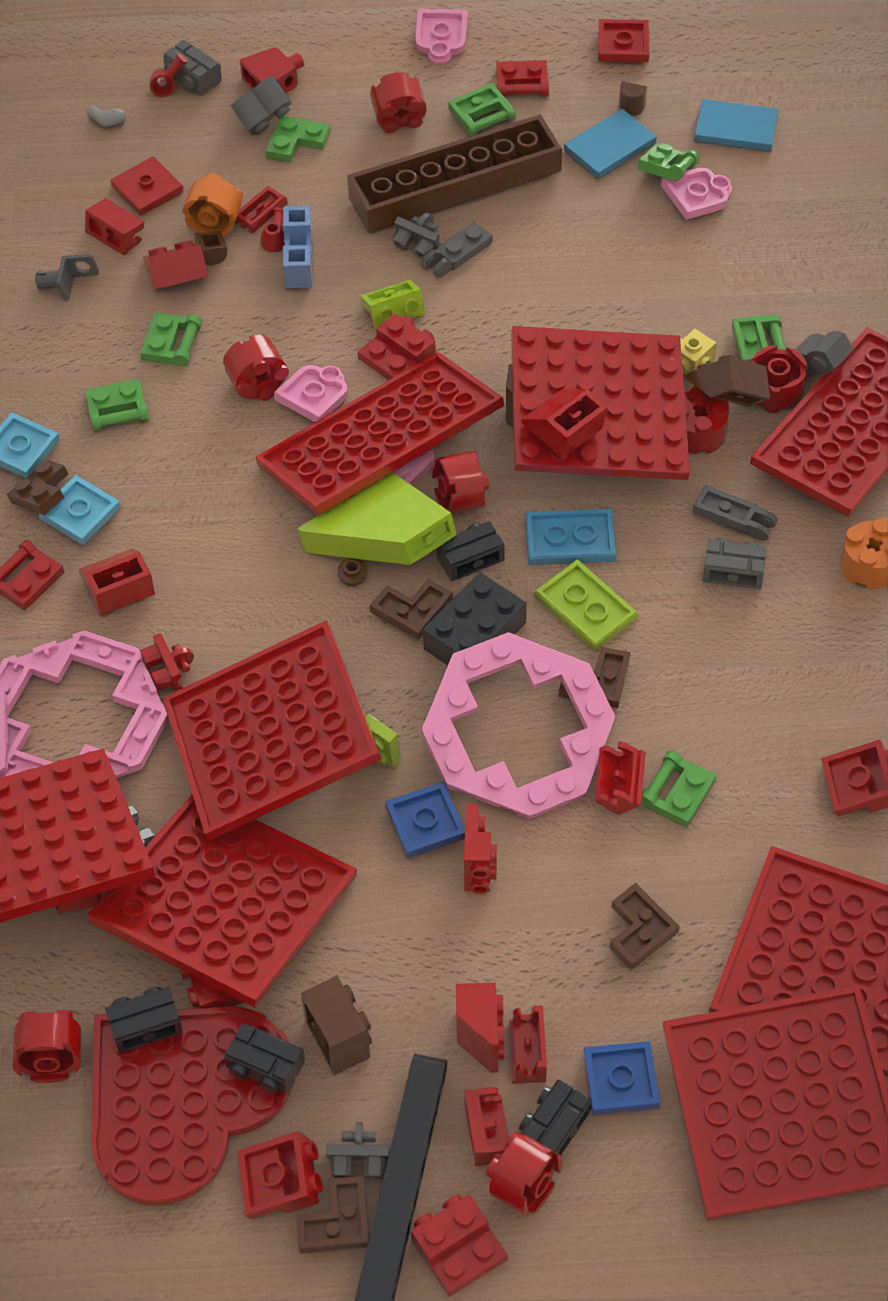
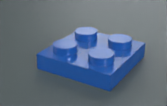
M444 782L385 801V808L407 859L465 839V828Z
M650 1041L584 1048L583 1055L589 1095L592 1100V1115L660 1108Z

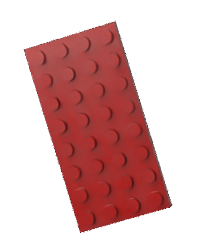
M866 327L851 344L854 350L831 373L824 374L752 454L750 459L751 465L847 517L852 515L888 472V337L869 327Z
M437 352L257 455L255 458L257 465L315 514L320 515L345 499L352 497L362 489L376 483L384 476L401 468L413 459L423 455L435 446L447 441L452 436L469 428L486 416L491 415L505 406L504 400L500 394L440 352Z

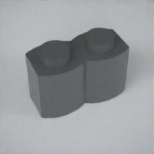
M271 75L240 97L231 107L250 134L254 132L259 134L269 126L268 122L272 118L277 117L279 119L290 111L289 106L292 103L273 75Z
M832 331L826 335H809L795 350L806 360V376H809L815 372L822 374L831 373L854 349L845 333Z

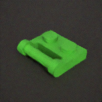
M493 83L448 102L449 111L464 127L468 137L476 135L479 131L506 120L509 122L516 118L514 108ZM494 110H500L499 112L492 114L488 117H485L481 120H478L476 122L473 121L474 119L481 117L487 113H490Z
M660 143L653 146L639 159L637 169L669 180L679 181L689 167H694L699 162V154L694 150L684 153L673 149L671 145Z
M155 312L140 353L141 359L143 361L187 366L191 357L189 352L195 334L201 328L202 319L194 314L184 317ZM180 329L185 330L180 347L174 352L173 349Z
M771 314L732 319V330L741 360H752L759 350L768 347L763 329L770 331L773 346H778L777 349L786 350L780 329L782 322L779 315Z
M140 379L85 390L94 431L102 430L103 426L140 419L141 422L149 420Z
M669 750L663 757L664 763L647 790L642 791L641 805L688 828L716 782L717 775L683 759L679 753ZM673 770L681 773L665 801L659 799L657 796Z

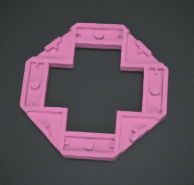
M84 630L72 634L73 638L60 643L53 641L33 648V652L18 658L14 655L3 659L0 664V688L5 691L8 697V708H6V721L8 723V745H6L8 773L5 776L54 763L21 752L32 732L31 727L28 724L7 717L32 675L59 684L72 660L122 676L112 694L113 702L136 709V712L114 752H105L116 779L143 769L168 722V715L157 694L149 671L146 669L139 649ZM85 744L79 755L100 749Z
M508 632L452 655L422 727L421 735L446 788L475 796L479 801L497 808L503 807L529 820L585 797L598 764L600 747L606 743L615 714L589 663ZM520 663L532 689L561 679L585 729L559 740V745L570 767L516 788L504 761L475 772L452 721L478 710V705L469 689L468 683Z

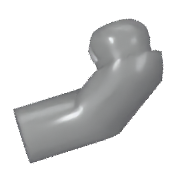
M93 105L87 111V115L104 128L122 124L126 120L125 112L117 108L102 111Z

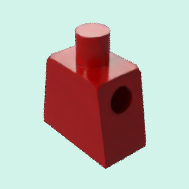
M276 47L239 59L241 77L251 89L273 75L283 91L288 93L298 84L297 70L304 67V60L299 53L287 57Z

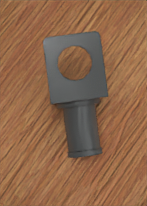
M91 254L62 256L58 271L36 272L35 282L38 289L58 287L63 299L69 300L74 277L98 275L99 269ZM80 261L86 262L90 268L80 269L75 263Z

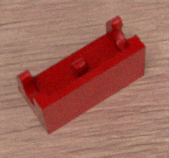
M107 198L85 210V232L120 254H127L128 250L141 242L142 238L139 236L134 237V235L144 228V221Z
M619 741L617 748L622 751H616L607 745L600 747L594 799L595 802L617 815L641 806L646 756L645 751L638 750L625 742Z
M543 1005L533 1006L532 1013L526 1015L521 1014L520 1008H516L513 1010V1019H509L513 1083L546 1082L547 1060Z
M496 1087L475 1090L465 1089L464 1103L475 1166L487 1165L494 1158L500 1159L506 1150V1144L509 1139L502 1097Z

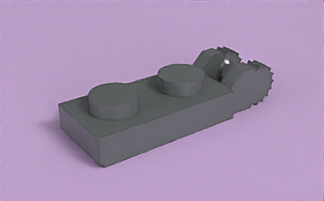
M473 222L438 248L430 250L429 253L424 255L421 263L425 268L434 266L433 274L439 278L449 271L457 269L492 243V235Z
M707 485L702 489L692 510L693 513L744 533L747 531L751 537L766 541L771 534L767 527H775L778 521L774 513L759 508L754 503Z

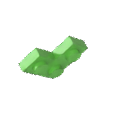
M287 116L281 117L266 148V158L291 163L298 145L323 150L331 133L330 125Z

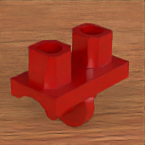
M162 633L154 635V644L140 650L143 662L147 669L159 664L163 666V668L150 672L157 691L172 687L174 692L183 688L179 680L181 674L178 669H181L183 673L190 670L189 664L194 660V654L191 649L181 648L179 644L173 645L171 648L173 652L170 653Z

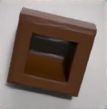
M622 81L620 85L619 110L623 109L631 116L641 114L646 106L647 86Z
M221 231L195 233V244L201 245L206 265L219 264L226 258L228 249Z

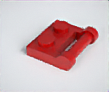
M547 60L496 62L497 89L505 98L506 95L541 94V97L549 96Z
M24 540L19 545V550L0 567V595L25 611L65 573L63 565L38 550L29 540ZM26 558L32 560L8 584L3 581Z

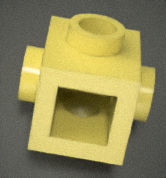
M697 329L691 331L684 339H680L683 374L686 375L697 370L699 365L712 364L714 362L717 342Z

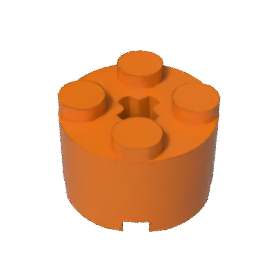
M208 173L206 177H201L194 181L182 209V214L184 213L186 216V224L197 233L221 231L223 237L228 235L234 227L242 206L243 193L240 189L221 179L218 174Z
M885 519L864 521L854 525L847 531L840 566L844 576L855 585L858 582L866 585L865 588L879 589L888 585V521Z

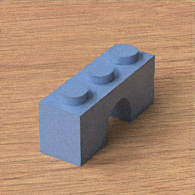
M284 206L283 227L285 246H283V271L285 288H312L311 207Z

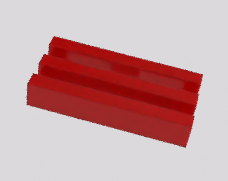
M266 186L240 208L235 223L238 224L240 222L242 228L248 227L249 232L253 234L274 216L273 211L276 207L284 208L288 204L287 197Z

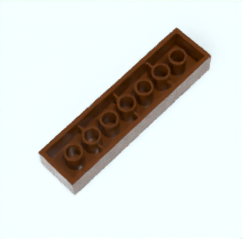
M540 114L347 175L348 196L367 232L371 233L395 225L394 222L398 216L411 220L414 216L420 217L424 213L430 214L562 171V147Z

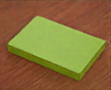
M578 559L534 591V598L593 651L598 650L638 619V612Z

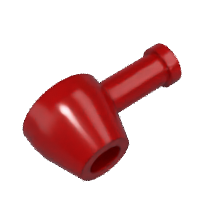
M178 53L167 70L156 69L153 72L149 86L155 96L167 97L175 90L174 76L183 65L187 64L188 60L186 57Z
M282 207L274 209L273 221L267 223L261 233V246L268 252H279L285 246L284 230L282 228L284 208Z

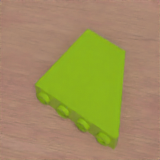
M393 472L297 528L303 549L307 553L412 565L457 535L451 512Z

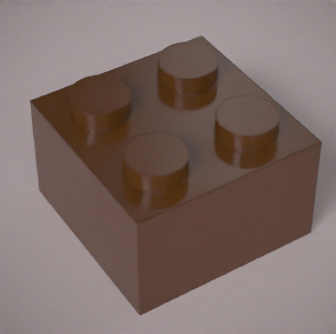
M335 976L301 992L305 1023L334 1075L370 1058L369 1045L372 1044V1039L368 1030L371 1029L365 1013L363 1011L358 1013L353 1003L356 1000L348 984L343 986L338 976Z

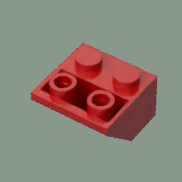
M192 240L175 243V249L167 251L166 247L148 250L149 255L144 256L143 259L153 289L208 277L201 245L193 244Z
M562 389L522 418L521 423L563 459L603 429L608 407L588 389Z
M133 548L78 569L100 616L155 595L151 573L141 553Z
M496 982L456 984L457 1043L491 1073H497L498 1060L505 1059L503 995H496Z

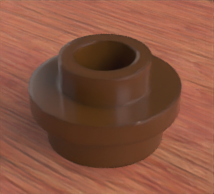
M349 558L342 561L338 566V577L347 586L360 585L367 576V567L359 559Z

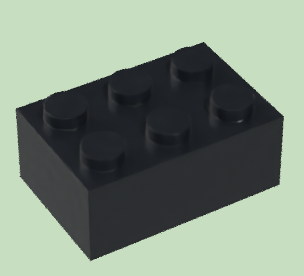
M479 572L423 628L424 650L446 665H449L452 655L456 652L508 632L515 635L526 624L527 602Z

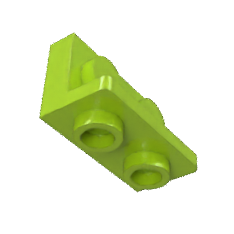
M410 279L360 295L362 306L371 314L375 329L395 313L400 317L406 315L411 319L426 313L421 289Z
M368 713L366 719L382 758L377 763L380 765L386 764L395 769L401 762L398 735Z

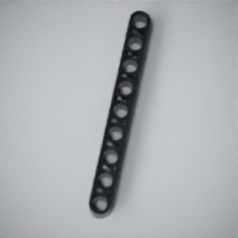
M415 1053L412 1057L354 1301L395 1300L446 1077L447 1059Z

